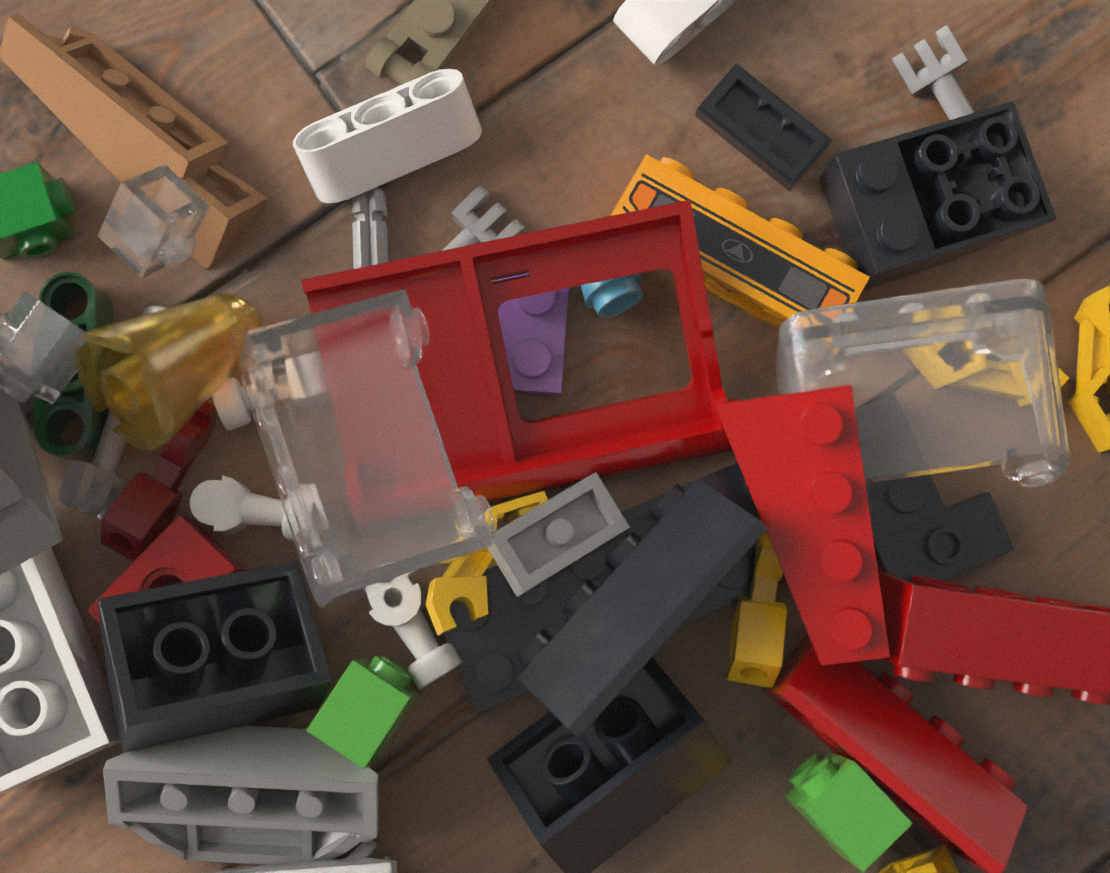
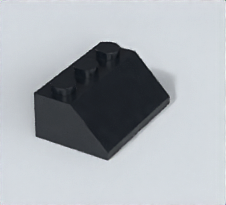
M298 561L98 599L108 686L123 753L318 709L331 684L330 674Z
M653 657L650 658L579 738L549 711L487 758L490 766L541 847L564 873H591L733 763L705 720Z

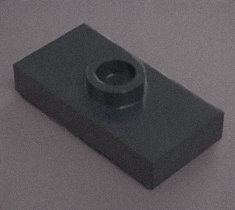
M737 63L699 105L695 113L698 119L789 192L792 191L832 142L831 138Z
M982 492L946 508L947 512L874 543L876 560L880 569L883 572L912 582L913 575L944 581L1012 552L1015 549L990 492Z

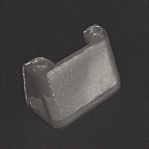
M1014 279L816 308L799 312L789 317L779 328L776 361V380L779 395L852 385L867 495L871 490L872 483L995 465H1001L1003 476L1009 480L1019 481L1022 487H1040L1056 481L1060 476H1064L1070 464L1050 308L1044 287L1039 281Z
M405 289L249 330L239 357L243 386L309 587L316 603L321 608L478 553L493 545L490 534L495 531V523L488 501L483 495L474 496L467 486L458 488L417 368V364L422 357V347L429 345L428 326L420 308H411Z

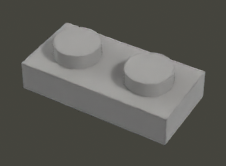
M595 472L493 532L483 542L518 597L626 531L630 526Z

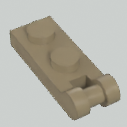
M414 0L389 34L380 39L372 48L367 57L365 67L381 79L389 76L400 85L428 73L446 69L497 0ZM410 46L424 55L423 59L416 64L403 57Z

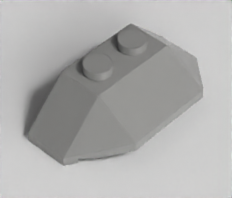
M239 726L126 752L107 760L103 768L109 824L123 831L130 828L148 843L186 861L262 865L332 860L346 853L360 842L366 843L377 838L379 831V775L370 767L361 768L307 732V729Z

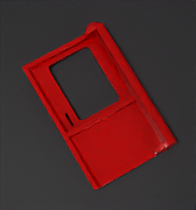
M691 200L301 280L303 292L306 294L345 450L348 492L359 529L575 484L595 472L599 478L733 451L714 404L739 400L738 398L727 400L722 385ZM657 269L670 270L674 276L691 372L690 383L685 388L535 420H527L520 415L498 316V310L504 302Z

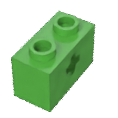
M375 655L372 661L368 658L352 660L306 731L365 769L380 758L420 696V692L409 686L414 676L407 669L384 655L381 658Z
M830 751L823 758L817 753L811 755L794 770L788 779L793 784V787L784 797L838 855L862 872L871 866L913 824L855 761Z

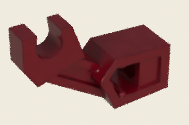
M196 395L188 403V411L183 423L175 420L170 425L160 454L162 459L153 475L151 476L146 472L136 473L101 518L100 544L134 562L174 521L184 494L178 489L199 451L207 445L214 429L217 414L215 405Z

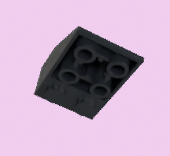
M1014 101L837 153L819 177L845 253L858 263V271L870 277L863 290L918 274L1051 223L1057 219Z

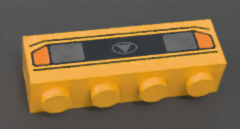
M646 154L611 216L691 200L706 290L823 354L834 343L870 278L857 270L859 267L858 263L847 254L836 249L827 248L825 251H822L802 240L804 237L803 233L794 225L782 219L771 218L770 221H767L747 210L749 207L748 203L736 193L724 188H716L713 191L694 181L693 173L683 164L666 157L658 161Z

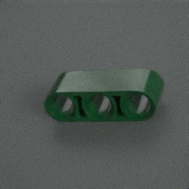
M69 271L57 273L49 278L42 286L38 298L33 429L39 446L49 454L67 461L92 462L111 407L114 311L112 302L105 292L81 274ZM87 294L88 304L84 313L76 319L67 320L66 307L70 300L77 295ZM84 355L86 360L84 373L76 381L66 383L63 375L65 365L73 357ZM81 417L84 425L82 437L74 445L65 447L61 438L64 425L72 418Z

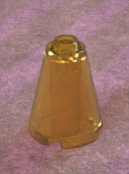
M221 293L98 327L85 334L81 338L86 341L85 344L75 350L74 359L78 377L90 403L97 413L109 408L121 424L112 430L122 440L137 449L154 451L161 445L168 443L258 346L260 342V318L255 308L248 301L231 293Z

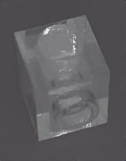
M164 164L121 182L98 233V237L141 278H144L166 266L169 269H175L192 255L197 246L194 237L210 206Z
M25 291L10 312L0 315V389L23 403H26L32 394L53 404L98 340Z

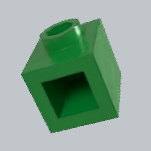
M38 162L0 174V258L3 260L18 255L25 258L46 255L57 249V242L75 237L68 217L76 213L72 194L63 178L55 179Z

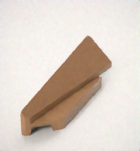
M13 14L8 16L0 48L1 60L202 267L209 268L213 266L263 210L268 200L262 193L217 165L222 162L229 142L92 32L69 27L65 36L59 38L43 34L29 23L23 15Z

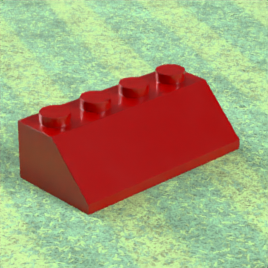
M807 634L782 664L773 688L763 687L762 691L837 755L855 761L893 803L941 844L945 845L960 860L985 873H1002L1007 866L1028 807L1011 792L1017 784L1015 780L986 758L980 764L971 759L960 749L961 745L965 742L964 737L936 715H933L929 721L925 720L909 706L910 702L915 698L913 694L887 673L883 672L877 679L860 665L859 661L821 665Z

